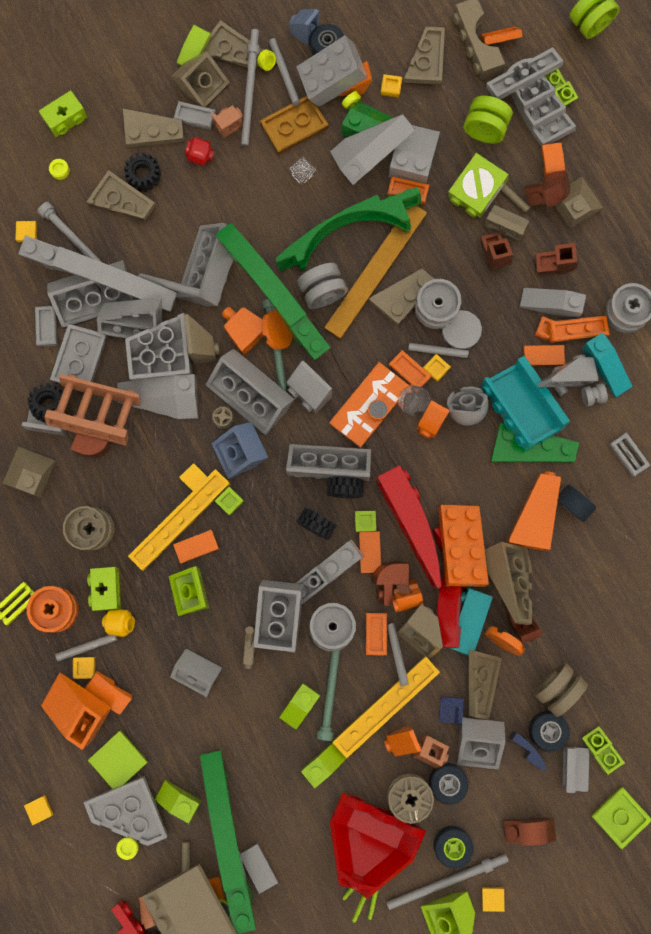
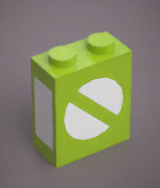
M476 153L448 191L450 201L458 207L460 205L464 207L470 216L481 218L508 181L509 174Z

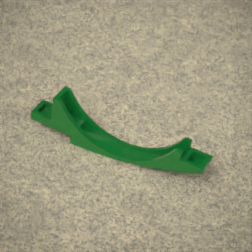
M418 187L407 189L395 196H388L381 201L379 196L375 195L344 209L320 223L276 258L279 270L283 271L299 265L301 271L305 270L313 251L326 236L336 229L354 222L380 221L397 226L405 232L411 230L410 218L406 209L422 204L421 193Z
M230 223L216 233L215 236L227 250L228 255L246 271L271 302L288 327L299 348L303 346L314 361L328 351L330 346L308 319L305 311L236 227Z
M219 750L202 754L200 759L208 810L231 922L237 934L256 930L252 909L254 898L246 878L237 843L229 797L228 775L225 770L222 752Z

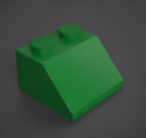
M359 101L351 107L344 119L342 135L345 137L355 135L393 117Z

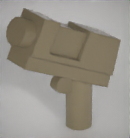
M249 626L245 629L243 657L245 669H252L255 660V647H253L255 629Z

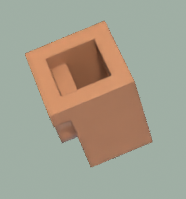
M233 105L229 108H224L218 115L215 113L211 115L213 124L223 138L243 126V115L238 107L234 108Z
M429 736L419 739L418 743L422 751L414 753L412 758L418 759L434 768H439L446 764L449 754H447L449 746Z

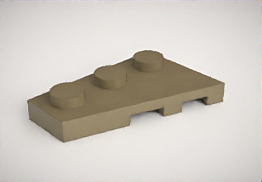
M220 20L210 33L211 39L203 52L207 51L212 58L248 68L249 54L247 51L250 40ZM259 47V54H260V53L263 51V49H261V48ZM259 55L256 58V69L258 67L257 59Z
M123 108L127 148L184 142L182 120Z
M109 170L86 201L90 205L145 221L157 205Z
M420 269L370 297L368 301L398 326L415 308L420 288L434 278L425 270Z
M469 650V716L489 720L502 658Z

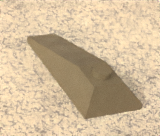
M500 542L485 549L487 572L514 622L531 625L532 601L529 598V591L532 590V583L529 582V574L532 573V566L528 548Z

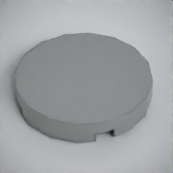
M459 310L455 320L449 326L442 329V336L444 341L452 348L466 350L472 348L481 337L482 326L480 320L469 311Z

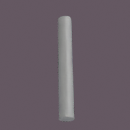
M410 342L408 348L409 351L468 358L469 350Z
M394 623L387 625L400 686H406L409 683Z
M106 635L56 653L55 656L59 662L117 641L118 639L117 636Z

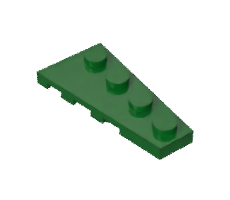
M500 423L490 463H574L579 442L551 436L525 451L522 446L520 447L516 443L513 432L508 430L503 423Z

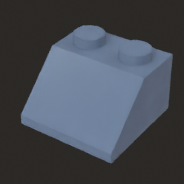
M252 422L232 427L211 443L228 479L258 466L269 458Z

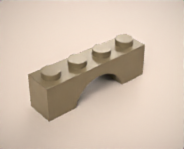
M467 0L455 5L452 17L454 24L458 25L460 29L459 35L462 42L465 41L467 46V55L469 58H472L474 72L476 75H479L482 81L502 74L505 62L498 47L488 46L477 37L476 29L482 24L484 12L478 0Z

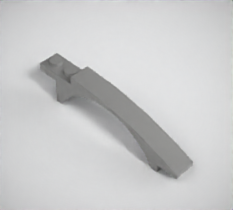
M26 235L18 253L20 256L39 262L48 269L59 270L92 280L138 300L162 297V309L171 312L178 293L126 271Z

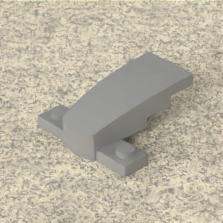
M553 47L534 58L518 61L506 73L486 84L487 90L495 98L501 100L511 94L520 115L541 147L542 145L552 144L576 130V125L565 112L566 107L555 95L556 89L544 77L563 66V59Z

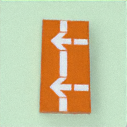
M378 362L329 424L361 449L383 421L373 420L369 416V404L377 399L383 400L388 405L389 414L408 391L410 385Z

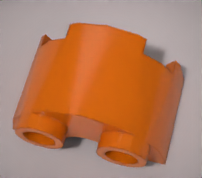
M416 579L409 580V584L393 585L392 604L395 612L418 608L421 604L424 606L422 593Z

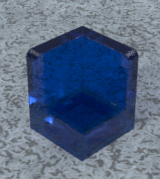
M440 696L439 721L462 725L464 699Z

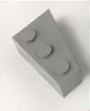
M162 297L104 303L97 317L98 334L128 338L146 329L156 327L162 323Z

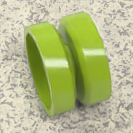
M579 0L570 12L569 18L576 26H581L580 31L586 39H591L610 25L618 15L620 7L614 0Z
M484 95L477 96L472 100L463 128L470 137L477 141L489 144L500 143L504 139L513 111L507 103L498 98Z

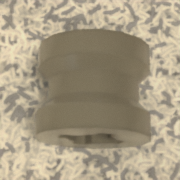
M219 407L213 412L212 418L218 428L228 429L233 425L234 417L231 410L227 407Z

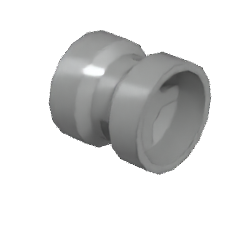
M603 383L596 384L592 388L586 386L581 389L583 403L586 407L593 406L594 403L603 404L608 400L607 390Z

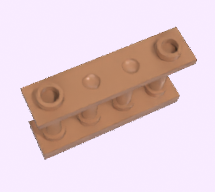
M60 374L61 386L65 388L57 409L46 411L44 417L47 425L127 445L129 437L128 431L125 430L124 426L131 405L140 406V394L133 390L125 391L78 379V377L71 374ZM72 390L84 392L77 414L74 416L66 415L64 412ZM92 394L104 397L97 419L94 421L84 418ZM111 401L124 402L117 424L114 426L105 425L104 421Z

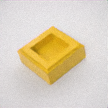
M383 74L381 95L399 98L402 77Z
M16 221L17 242H23L25 235L37 239L36 221Z
M437 354L423 367L436 382L451 368Z
M193 463L179 478L194 491L207 476Z
M96 657L73 658V679H91L95 674Z
M45 795L24 805L32 825L54 815Z
M482 887V911L505 912L503 887Z

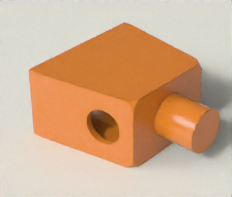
M227 307L223 311L222 316L228 321L223 326L225 332L240 353L245 356L264 337L262 333V319L244 307L237 313L231 307Z

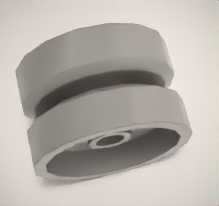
M326 263L305 272L297 280L300 291L306 294L304 300L309 309H318L330 305L348 292L345 281L339 278L341 273L337 264Z
M432 279L426 282L420 288L415 303V314L418 320L424 326L431 329H443L449 326L455 320L462 303L458 288L450 281L444 279Z
M637 283L625 284L618 288L607 302L605 308V316L607 315L609 325L616 331L626 334L634 333L641 329L651 319V291Z
M327 603L320 606L313 613L310 620V636L313 642L320 649L327 652L344 649L352 641L356 631V621L352 612L347 607L338 603ZM331 623L336 624V630L332 631L329 629Z

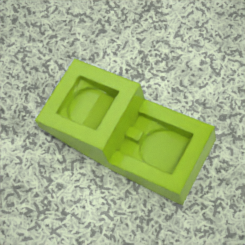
M193 25L182 47L177 64L182 66L185 62L201 54L211 39V34Z

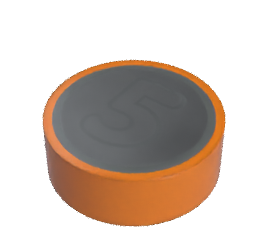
M380 399L372 401L368 407L369 416L373 420H383L388 414L386 402Z

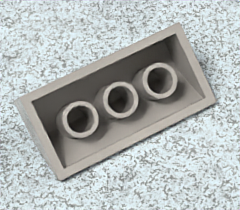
M225 223L201 225L199 227L181 281L183 285L204 290V296L200 298L178 292L176 298L205 307L218 306L230 266L233 263V259L215 236L216 233L227 226Z
M123 260L109 264L128 272ZM77 275L47 283V294L62 328L68 326V324L73 325L98 317L104 303L136 300L120 291Z
M235 349L221 356L206 383L208 388L245 419L252 422L264 435L270 432L294 401L292 396Z
M290 444L286 467L287 476L314 477L317 479L350 477L369 481L371 449Z

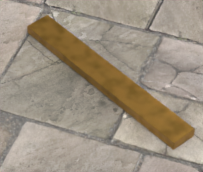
M418 206L406 209L410 218L411 230L405 232L397 226L393 227L324 327L325 331L339 340L342 339L426 217V211Z

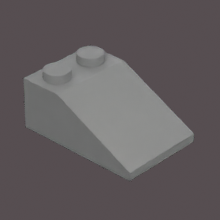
M412 125L415 131L394 150L389 177L394 176L427 184L440 132Z

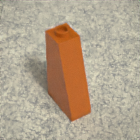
M545 471L537 476L506 543L540 551L550 550L561 477L556 476V473Z

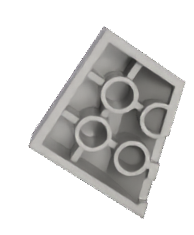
M184 313L168 321L166 320L156 327L146 329L125 339L130 380L193 374L191 358L188 353Z

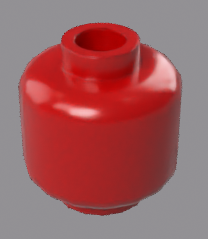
M193 137L192 140H188L184 155L187 156L189 162L204 166L207 160H212L214 150L211 149L209 141Z

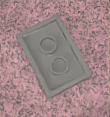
M68 324L50 380L61 384L60 374H71L78 377V379L93 382L108 336Z

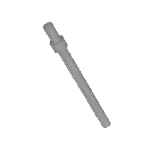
M257 29L251 30V39L247 51L249 61L241 138L242 146H249L256 58L259 55V30Z
M503 854L491 860L489 858L482 860L481 864L386 901L387 906L391 910L483 872L486 874L494 871L493 868L509 862L507 855Z

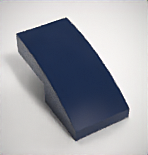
M513 731L509 739L527 750L523 758L545 771L547 767L539 753L526 739Z

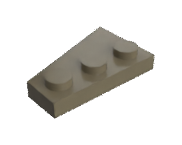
M425 27L415 55L405 74L404 83L442 84L445 28Z

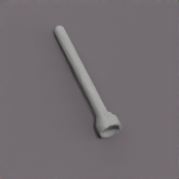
M49 202L43 203L38 208V214L43 219L51 220L85 256L102 262L56 215L55 208Z

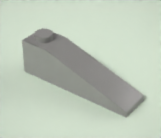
M402 114L345 138L330 152L340 170L354 185L411 135L415 128Z
M195 374L171 375L117 383V389L133 390L140 394V406L131 405V407L166 415L178 420L199 419L198 385Z

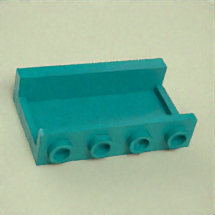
M523 356L510 368L490 379L489 377L484 378L481 389L491 400L495 412L500 413L504 419L503 422L506 428L515 435L516 443L526 451L565 429L570 420L547 387L539 388L538 383L542 380L526 357Z

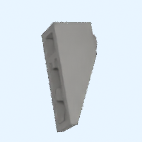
M523 288L519 307L563 318L579 319L583 313L586 295L568 290Z
M585 355L574 356L572 361L565 363L538 383L539 388L587 386L599 381L594 357H585Z

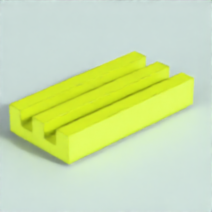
M26 582L21 583L0 603V619L4 621L3 623L6 626L27 609L29 599L9 618L6 615L29 594L32 596L35 593ZM26 589L8 608L1 612L20 592Z

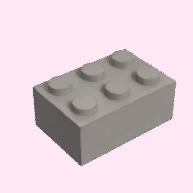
M345 35L296 66L308 99L318 107H321L368 77L355 44Z
M262 580L258 592L253 647L288 652L296 651L299 637L303 584Z

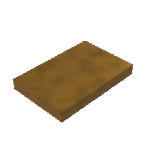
M308 96L299 99L300 104L294 106L292 103L260 120L263 130L278 155L329 128L319 108L308 99Z

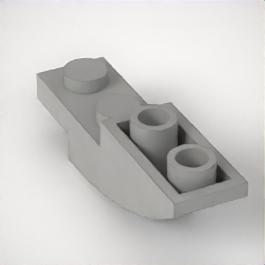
M352 540L348 541L295 583L304 585L302 604L364 557Z

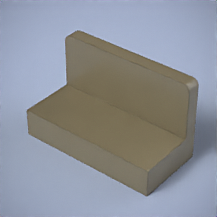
M494 205L487 216L484 226L520 242L529 220Z

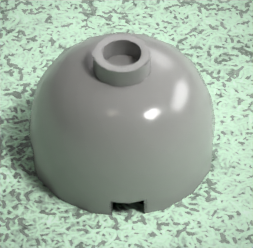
M463 387L460 388L461 392L456 394L452 392L447 398V407L450 410V416L455 422L468 426L477 424L484 419L488 412V396L483 393L482 389Z

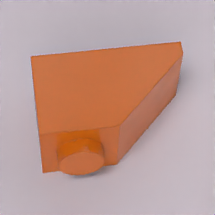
M431 400L417 426L419 434L424 438L429 439L431 437L434 439L450 410Z

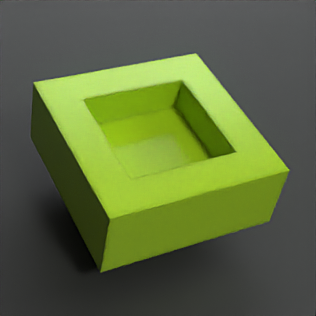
M230 487L215 500L229 516L244 502Z
M355 511L356 532H376V511Z

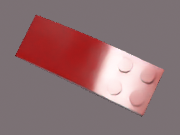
M399 465L378 476L376 483L433 590L441 587V578L433 536L419 502L420 494L416 487H411L409 483L411 478L407 470H402Z

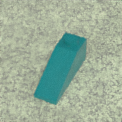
M604 333L599 334L582 347L581 350L586 357H594L597 373L615 398L633 387L615 348Z

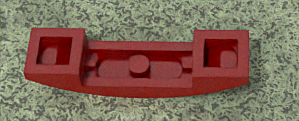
M445 570L441 581L437 607L442 648H459L461 627L459 626L462 587L465 586H446Z

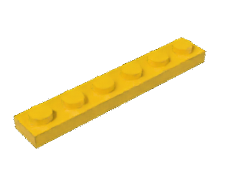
M215 469L128 557L144 571L230 483Z
M425 656L406 673L409 685L400 686V681H397L332 741L333 744L347 759L440 673L438 669Z

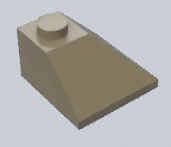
M207 51L185 62L171 76L180 89L202 107H206L230 83Z
M583 177L570 183L568 197L561 203L554 205L569 228L574 227L603 209Z
M185 314L184 321L188 353L193 364L217 361V355L220 354L219 343H215L212 335L192 317Z
M18 446L2 484L41 498L56 460Z
M422 604L397 632L401 639L428 659L432 658L443 647L438 617L434 615V612L429 607Z

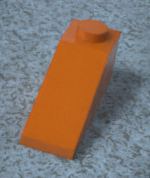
M409 725L386 734L385 746L388 753L393 752L395 757L422 751L414 731Z

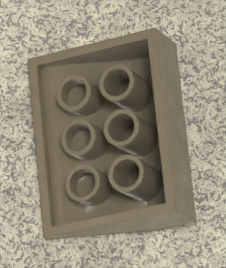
M200 864L156 885L142 896L161 934H237Z

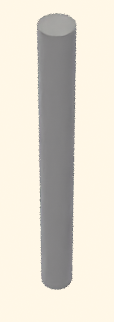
M275 38L269 40L271 50L276 55V62L293 105L296 106L300 104V100Z
M143 273L138 275L140 278L167 289L200 298L204 296V290Z

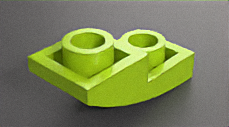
M559 69L544 76L556 89L555 95L564 106L578 98L571 83L564 80Z
M599 726L582 738L607 776L625 764Z

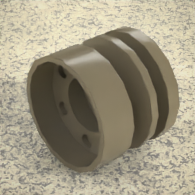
M89 506L73 509L66 516L63 523V534L66 541L72 547L80 550H100L112 541L115 533L112 517L104 510ZM89 527H95V531H89Z
M401 773L393 778L388 786L387 800L390 810L396 818L402 822L413 824L421 822L428 817L433 809L434 797L431 788L424 778L416 773ZM408 794H411L413 797H415L413 799L414 803L410 804L409 801H406L408 799Z

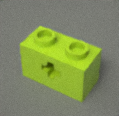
M71 90L39 110L41 117L55 137L65 134L68 129L81 124L88 117Z
M119 568L90 569L87 582L88 586H91V595L88 596L89 607H92V611L121 609ZM103 585L108 588L104 593L100 592V588H103Z

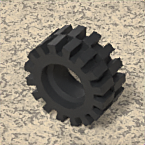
M142 152V156H139V153H135V158L131 155L129 157L131 161L127 160L125 162L127 166H124V174L129 185L133 188L136 187L138 191L143 189V192H147L146 188L148 187L152 190V185L157 186V181L161 179L158 162L150 154L146 156L144 152ZM142 166L148 167L150 169L148 176L139 178L135 175L138 168Z
M46 383V387H43V384L39 385L40 389H37V387L33 388L34 393L30 391V397L27 399L33 417L35 416L36 420L39 421L41 419V422L46 421L44 416L47 410L54 411L57 409L63 393L60 387L57 388L54 384L51 387L50 383ZM43 400H55V403L49 407L40 406Z
M329 477L327 479L326 495L347 499L363 498L364 480L350 477Z
M304 508L297 520V523L303 528L326 540L330 539L336 528V524L307 508Z

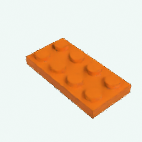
M440 505L438 512L446 586L486 587L489 582L480 507Z

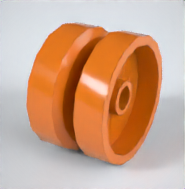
M47 586L36 590L27 604V616L30 623L36 629L43 632H63L76 622L79 614V604L76 597L69 590L55 586Z

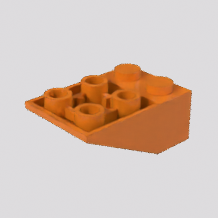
M61 672L58 674L41 705L65 739L82 750L94 740L112 708Z

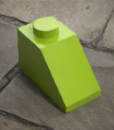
M303 683L279 718L297 730L320 697V694Z
M332 742L305 765L301 772L315 789L346 760V757Z
M167 780L164 781L155 798V801L170 814L188 824L193 819L202 802L201 799Z

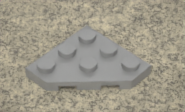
M145 776L84 801L91 823L105 826L127 838L129 836L146 846L168 837L167 830Z

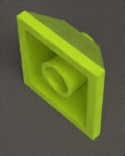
M467 891L451 893L421 906L431 934H472L475 911Z

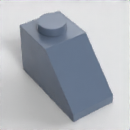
M302 9L297 15H293L289 22L290 35L309 47L312 32L319 26V11L317 9Z

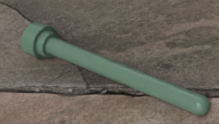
M268 299L262 301L263 310L266 311V314L276 310ZM273 349L278 385L287 392L282 351Z
M340 650L332 651L323 722L320 729L317 730L316 739L333 741L334 732H332L330 726Z

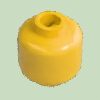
M110 609L102 619V626L108 635L125 637L133 631L135 619L128 610Z

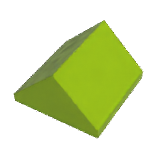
M196 566L169 576L178 616L209 608L200 568Z

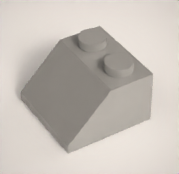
M304 361L299 364L287 381L288 393L295 399L298 397L303 402L301 405L308 412L313 411L316 414L332 399V388Z
M462 717L458 738L457 765L499 770L506 742L504 722Z

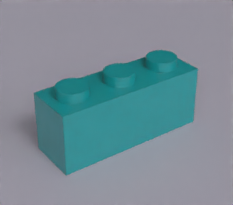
M470 588L466 592L462 591V605L459 616V626L461 627L460 647L448 649L468 656L469 650L475 651L493 598L492 596Z

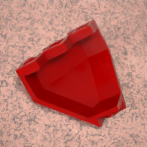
M343 792L330 821L339 886L352 888L365 898H370L414 861L426 830L415 823L402 822L392 812L377 805L373 806L366 803L364 799Z

